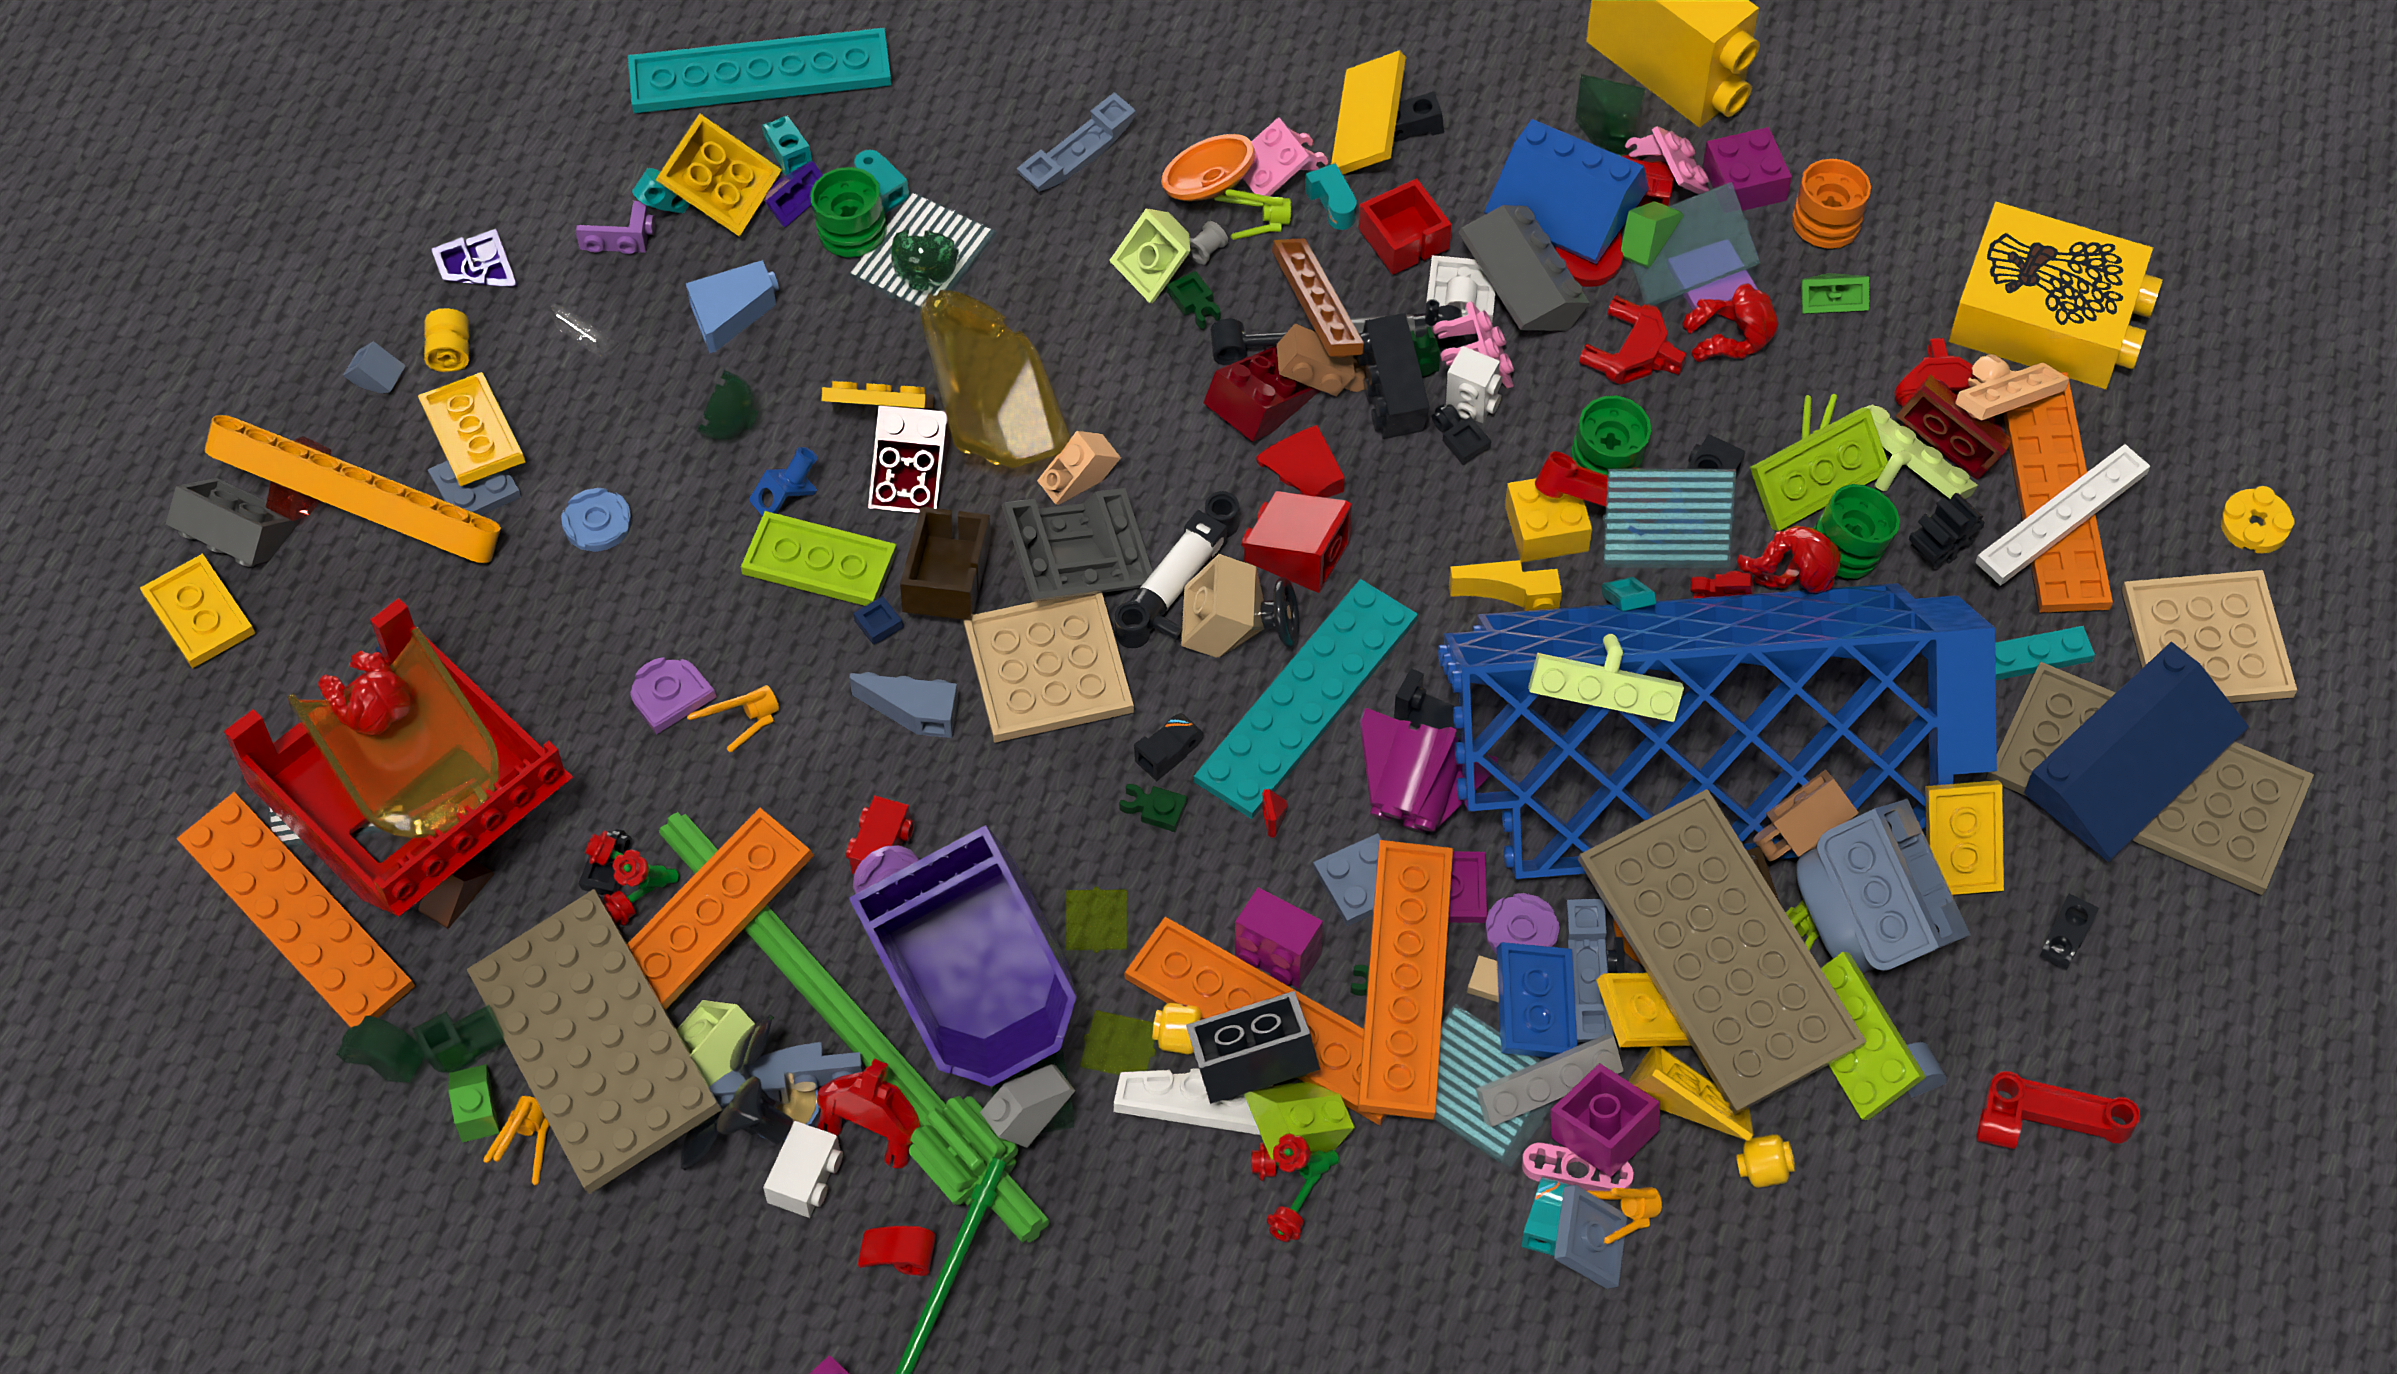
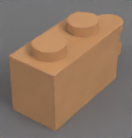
M1294 324L1277 343L1279 375L1336 397L1344 388L1354 392L1364 389L1363 378H1366L1364 366L1359 367L1357 359H1354L1353 355L1345 358L1329 357L1315 331Z
M1825 769L1769 810L1766 814L1772 823L1757 833L1753 841L1757 846L1761 847L1768 861L1776 860L1791 848L1800 857L1805 852L1818 846V840L1822 834L1853 819L1859 812ZM1781 833L1784 838L1774 844L1771 839Z

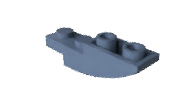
M821 1042L778 1050L759 1057L754 1064L750 1065L751 1076L759 1078L762 1084L761 1088L771 1099L776 1101L774 1107L789 1103L788 1089L811 1091L838 1077L863 1072L860 1052L824 1056ZM732 1070L709 1086L722 1109L720 1111L724 1110L731 1099H733L739 1086L746 1081L741 1075L740 1070L737 1072Z

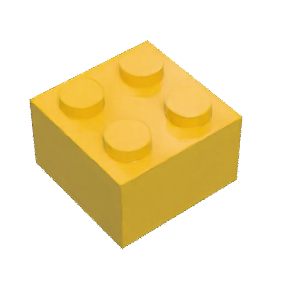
M1536 478L1507 483L1505 508L1521 562L1589 551L1592 526L1583 499L1565 493L1561 498L1549 497L1536 488Z

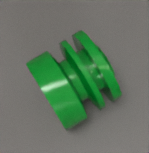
M854 167L837 168L825 173L815 182L810 192L811 205L816 219L819 240L826 250L838 256L855 257L873 251L883 242L887 233V222L884 215V207L882 206L880 187L872 174Z
M1603 396L1591 401L1582 411L1570 452L1571 458L1580 467L1608 476L1610 470L1640 468L1651 434L1649 417L1641 406L1631 399L1621 396ZM1611 476L1623 481H1629V476Z
M1849 484L1839 488L1833 494L1813 529L1823 533L1838 547L1841 561L1836 575L1843 578H1861L1869 575L1879 563L1880 558L1885 553V549L1890 545L1899 530L1900 518L1894 504L1877 489L1865 485Z

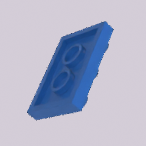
M1501 942L1496 947L1501 1053L1550 1058L1577 1047L1572 949Z

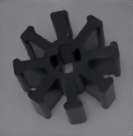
M1954 493L1949 501L1945 497L1936 503L1935 513L1932 516H1928L1925 513L1918 521L1922 527L1912 532L1909 536V540L1912 542L1911 546L1935 569H1939L1944 561L1948 564L1954 561L1961 546L1969 548L1975 541V538L1971 535L1981 530L1985 524L1982 520L1983 516L1959 493Z

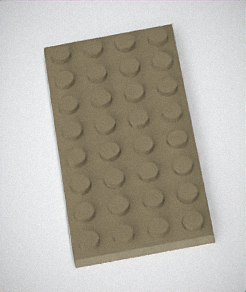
M2040 661L1997 753V771L1988 772L1986 779L1990 781L1999 780L2002 786L2027 796L2024 794L2031 772L2116 692ZM2235 742L2132 841L2263 896L2314 774Z
M1708 789L1579 855L1578 861L1723 1098L1730 1104L1729 1107L1734 1115L1863 1047L1867 1042Z
M595 889L467 969L583 1188L589 1194L722 1110Z

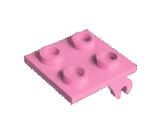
M1278 117L1251 141L1255 149V159L1249 172L1243 179L1255 194L1270 197L1299 170H1317L1319 168L1316 164L1321 161L1324 165H1327L1328 159L1322 152L1313 153L1302 147L1301 145L1304 142L1312 146V138L1307 133L1298 134L1289 129Z
M1656 126L1651 129L1653 134L1641 139L1633 137L1626 142L1625 148L1627 149L1637 145L1636 150L1631 152L1629 156L1633 158L1648 156L1643 161L1652 163L1655 161L1667 162L1679 186L1703 197L1711 194L1706 185L1709 182L1708 177L1702 167L1696 164L1693 158L1695 150L1687 138H1681L1672 131L1669 132Z
M1471 301L1466 304L1467 316L1451 321H1440L1433 326L1434 333L1438 334V338L1477 333L1479 341L1464 347L1499 360V375L1503 377L1502 383L1506 388L1513 387L1510 373L1514 372V368L1509 356L1504 353L1502 346L1506 345L1505 337L1498 326H1492L1486 311L1480 312ZM1461 347L1444 350L1440 354L1442 361H1445L1447 366H1451Z

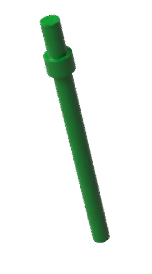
M992 1157L981 1184L975 1185L970 1196L973 1202L894 1374H912L987 1207L991 1208L998 1194L995 1192V1189L1007 1164L996 1157Z

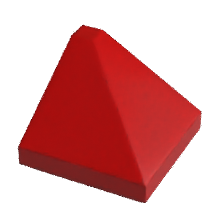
M1264 789V792H1262V811L1267 834L1270 838H1273L1278 833L1288 806L1287 801L1270 789Z

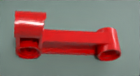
M1558 451L1549 453L1535 480L1536 488L1549 497L1561 498L1565 493L1608 507V502H1671L1673 497H1608V491H1670L1669 486H1609V481L1623 480L1580 467L1573 458ZM1634 467V468H1632L1631 470H1643V469ZM1629 476V481H1669L1665 476ZM1608 507L1620 512H1666L1668 507ZM1632 518L1635 522H1660L1662 518Z
M2003 1071L1993 1077L1985 1096L1976 1140L2014 1149L2018 1144L2022 1119L2104 1137L2109 1142L2120 1144L2131 1138L2140 1119V1110L2136 1103L2125 1097L2110 1099L2022 1079L2016 1073ZM1997 1091H2005L2012 1096V1098H2004L2000 1096ZM2112 1117L2123 1119L2126 1125L2116 1123Z

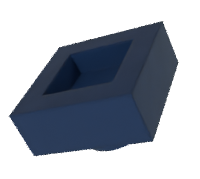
M883 596L853 613L854 621L873 645L903 628L902 619Z

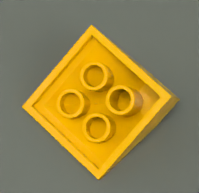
M699 113L655 180L740 236L782 169Z
M1652 1046L1629 1078L1630 1083L1660 1102V1109L1747 1141H1750L1753 1137L1749 1108L1734 1115L1729 1107L1730 1104L1725 1101L1715 1083L1661 1046Z

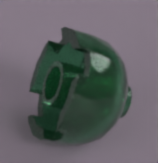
M904 230L896 233L893 237L891 262L894 272L900 279L908 283L910 288L917 291H926L929 288L945 283L953 274L958 260L959 249H954V241L942 234L925 230L924 236H909V230Z
M724 369L720 377L726 381L723 386L716 384L703 413L705 415L704 419H707L708 422L706 426L700 423L696 431L716 440H730L737 437L744 427L751 429L758 414V410L753 409L755 395L751 386L746 380Z

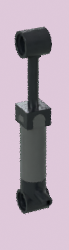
M1430 299L1426 302L1425 313L1407 314L1406 317L1410 331L1413 330L1415 337L1419 338L1426 334L1427 327H1431L1433 330V326L1440 321H1451L1463 317L1462 310L1453 305L1439 307L1440 304L1437 300ZM1385 316L1357 317L1350 319L1354 324L1356 330L1360 334L1363 332L1365 320ZM1221 319L1211 327L1214 361L1221 365L1233 364L1246 358V348L1277 346V343L1287 332L1245 334L1244 325L1239 320ZM1434 333L1440 352L1448 348H1460L1466 343L1465 335L1438 338V334Z

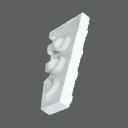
M1190 1069V1072L1185 1074H1172L1170 1070L1120 1073L1114 1100V1112L1261 1135L1244 1094L1235 1096L1230 1100H1222L1210 1104L1199 1069Z

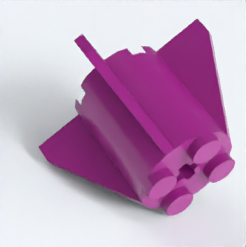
M1364 708L1359 723L1370 797L1369 805L1372 807L1370 814L1390 821L1391 817L1403 820L1404 828L1419 833H1424V830L1434 832L1435 828H1438L1464 802V800H1458L1456 786L1457 778H1463L1462 764L1457 765L1455 758V742L1459 740L1455 736L1457 729L1452 727L1436 729L1423 724L1417 730L1409 729L1411 721L1397 720L1374 710ZM1487 754L1492 760H1494L1497 763V757ZM1474 762L1475 790L1491 775L1479 762Z

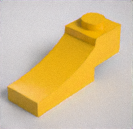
M1520 560L1450 567L1449 589L1451 597H1488L1513 603L1523 607L1524 611L1560 608L1562 590L1558 569L1522 572Z

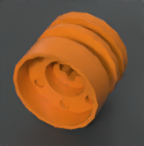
M1822 159L1810 164L1803 172L1793 211L1792 223L1794 230L1803 240L1822 248H1841L1852 243L1859 235L1864 212L1870 197L1871 184L1868 176L1860 167L1840 159Z

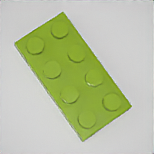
M1862 407L1751 466L1750 470L1770 526L1773 530L1780 531L1825 507L1839 488L1849 484L1866 485L1879 478L1888 461L1869 408Z
M764 511L741 565L742 575L866 606L879 598L897 554V545Z
M1842 951L1823 966L1821 970L1867 1042L1863 1047L1829 1064L1861 1119L1870 1120L1926 1078V1075L1851 954Z

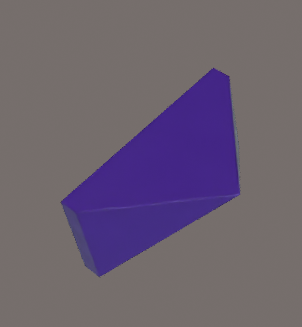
M813 160L775 181L764 199L783 227H786L811 205L810 192L815 182L823 176Z

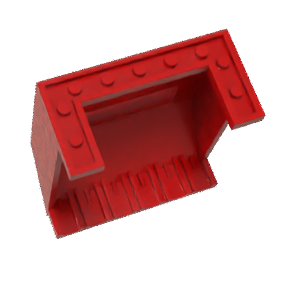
M398 598L370 619L387 666L410 686L411 692L409 697L411 705L405 717L392 723L382 734H358L338 720V717L334 715L331 705L327 701L275 742L272 741L263 718L254 709L228 727L224 733L249 788L361 900L399 917L573 778V776L564 769L559 750L549 740L543 744V749L414 626L408 606ZM366 671L344 688L346 706L350 702L351 692L355 683L370 672ZM464 748L492 774L487 780L381 863H378L352 837L361 829L359 827L377 817L378 815L376 814L382 809L391 806L396 798H401Z

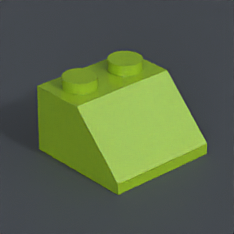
M1300 1082L1270 1086L1265 1089L1244 1093L1271 1160L1274 1159V1147L1279 1144V1138L1285 1134L1290 1133L1294 1134L1295 1137H1303L1310 1148V1153L1318 1150L1327 1152L1335 1150L1355 1128L1341 1095L1319 1085Z

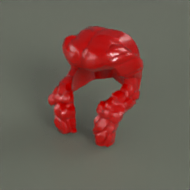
M1748 283L1740 285L1735 290L1732 301L1699 299L1697 302L1698 307L1693 309L1691 313H1688L1683 321V327L1689 334H1692L1693 331L1698 329L1716 313L1735 321L1744 332L1745 341L1737 342L1732 338H1725L1722 334H1715L1712 338H1706L1703 342L1698 343L1697 347L1691 351L1692 356L1697 362H1703L1709 357L1721 354L1730 358L1744 359L1747 355L1760 351L1773 338L1779 325L1770 296L1767 293L1754 289Z
M1796 525L1785 529V531L1776 532L1773 540L1768 543L1761 557L1754 559L1739 554L1737 563L1741 571L1751 572L1754 575L1753 581L1758 585L1767 586L1770 589H1776L1777 587L1785 589L1799 579L1800 585L1808 592L1822 593L1831 589L1834 584L1835 576L1840 567L1841 554L1838 551V547L1823 533L1813 528ZM1792 550L1793 558L1785 573L1781 576L1774 575L1777 564L1782 561L1784 553Z
M358 651L351 656L352 661L349 663V667L370 673L355 683L348 706H346L344 697L345 685L337 676L323 675L320 681H318V686L323 697L331 705L332 712L342 724L347 725L358 734H382L392 723L397 722L408 714L411 705L409 697L411 692L410 686L403 678L393 673V670L387 666L384 656L380 652L369 654Z

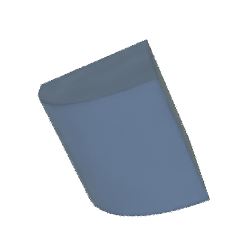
M373 341L357 351L343 376L361 388L377 393L391 392L406 365Z
M1923 1042L1908 1044L1909 1050L1926 1075V1078L1908 1090L1911 1097L1913 1098L1946 1084L1947 1077L1929 1046Z

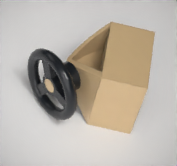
M1218 554L1184 586L1181 646L1213 657H1221L1263 629L1277 628L1283 645L1288 648L1294 647L1299 637V610L1292 583L1285 577L1279 578L1274 586L1273 600L1264 601L1256 566Z

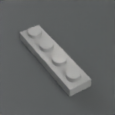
M1605 1034L1476 1088L1485 1124L1493 1127L1564 1097L1599 1063L1616 1074L1624 1072L1615 1037Z

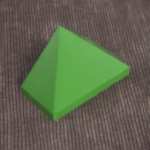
M1826 273L1801 279L1802 314L1869 310V276Z

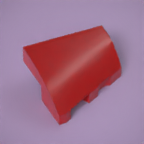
M1318 425L1297 432L1256 456L1258 465L1262 468L1266 465L1280 475V480L1283 483L1297 488L1301 495L1328 498L1344 492L1345 477Z

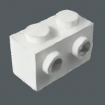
M1462 346L1448 370L1446 405H1453L1458 411L1459 416L1465 420L1471 416L1473 420L1483 423L1488 413L1494 414L1501 400V395L1497 394L1503 379L1499 375L1500 361Z
M794 1121L763 1187L767 1203L810 1218L815 1206L820 1207L825 1199L828 1188L826 1182L830 1173L835 1174L842 1161L843 1152L840 1151L837 1135Z

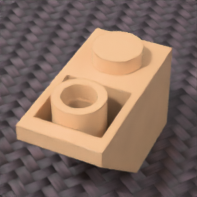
M1076 431L1037 481L1055 505H1059L1102 482L1121 457L1103 434Z

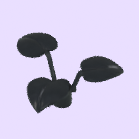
M771 1014L751 1026L734 1047L730 1059V1069L734 1072L740 1070L741 1075L746 1081L736 1090L733 1099L724 1108L720 1117L719 1111L688 1131L681 1151V1169L686 1170V1167H690L701 1160L712 1147L718 1132L728 1134L738 1130H745L752 1135L757 1132L774 1144L781 1143L790 1132L793 1119L774 1107L776 1101L771 1099L761 1088V1080L755 1076L752 1077L750 1074V1065L759 1059L766 1045L772 1019H774V1016Z

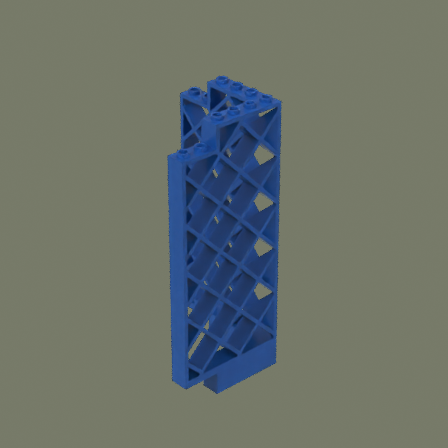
M1896 583L1831 588L1822 593H1810L1807 590L1665 600L1656 601L1654 605L1627 611H1621L1611 604L1478 614V625H1473L1471 632L1444 633V645H1438L1440 667L1443 666L1444 675H1447L1448 683L1452 684L1453 693L1459 694V706L1453 707L1455 729L1460 728L1461 742H1455L1456 764H1462L1463 778H1457L1456 780L1458 800H1464L1468 811L1508 808V810H1502L1504 832H1509L1510 845L1504 846V862L1506 868L1511 867L1516 879L1586 874L1578 861L1579 856L1559 857L1572 843L1582 852L1594 847L1581 834L1616 796L1644 820L1655 816L1624 787L1660 748L1693 776L1661 812L1708 789L1739 816L1731 827L1741 843L1753 830L1759 833L1766 827L1761 822L1767 816L1766 813L1774 808L1798 782L1804 786L1810 781L1805 774L1842 734L1874 761L1845 793L1854 807L1858 809L1888 776H1891L1920 802L1913 809V812L1921 829L1926 825V796L1895 768L1928 733L1930 786L1953 784V775L1997 771L1995 627L1959 596L1915 599L1900 584ZM1608 634H1614L1623 650L1619 670L1642 675L1648 669L1673 672L1691 689L1680 700L1675 721L1661 720L1654 729L1637 714L1618 711L1647 737L1609 776L1580 751L1577 746L1611 709L1591 705L1564 735L1558 732L1529 707L1539 695L1530 693L1528 689L1537 653L1604 666L1608 653L1603 644V639ZM1919 652L1928 659V708H1923L1893 681ZM1830 656L1857 659L1873 674L1835 715L1802 687ZM1739 663L1766 666L1782 682L1745 722L1712 694L1715 688ZM1470 683L1489 685L1508 702L1504 709L1474 741L1472 740ZM1888 687L1919 715L1879 755L1850 730L1849 727ZM1795 694H1798L1823 716L1828 723L1789 762L1758 734ZM1705 700L1732 723L1737 730L1709 761L1699 769L1667 740ZM1522 714L1556 744L1519 783L1485 753ZM1752 741L1784 770L1749 808L1745 809L1714 781ZM1570 755L1602 783V786L1566 823L1533 794ZM1474 762H1479L1511 791L1475 793ZM1526 803L1559 832L1533 860L1522 861L1520 808ZM1775 836L1771 840L1776 844L1781 839ZM1755 843L1743 844L1746 850L1758 847ZM1791 848L1777 859L1796 858L1798 856Z

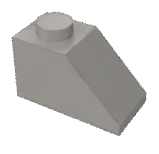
M1051 1064L1003 1084L980 1113L999 1138L1028 1147L1075 1090L1057 1066Z

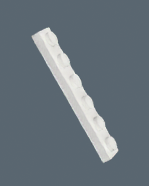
M2124 444L1977 556L1975 563L1999 585L2004 584L2147 475L2150 465Z

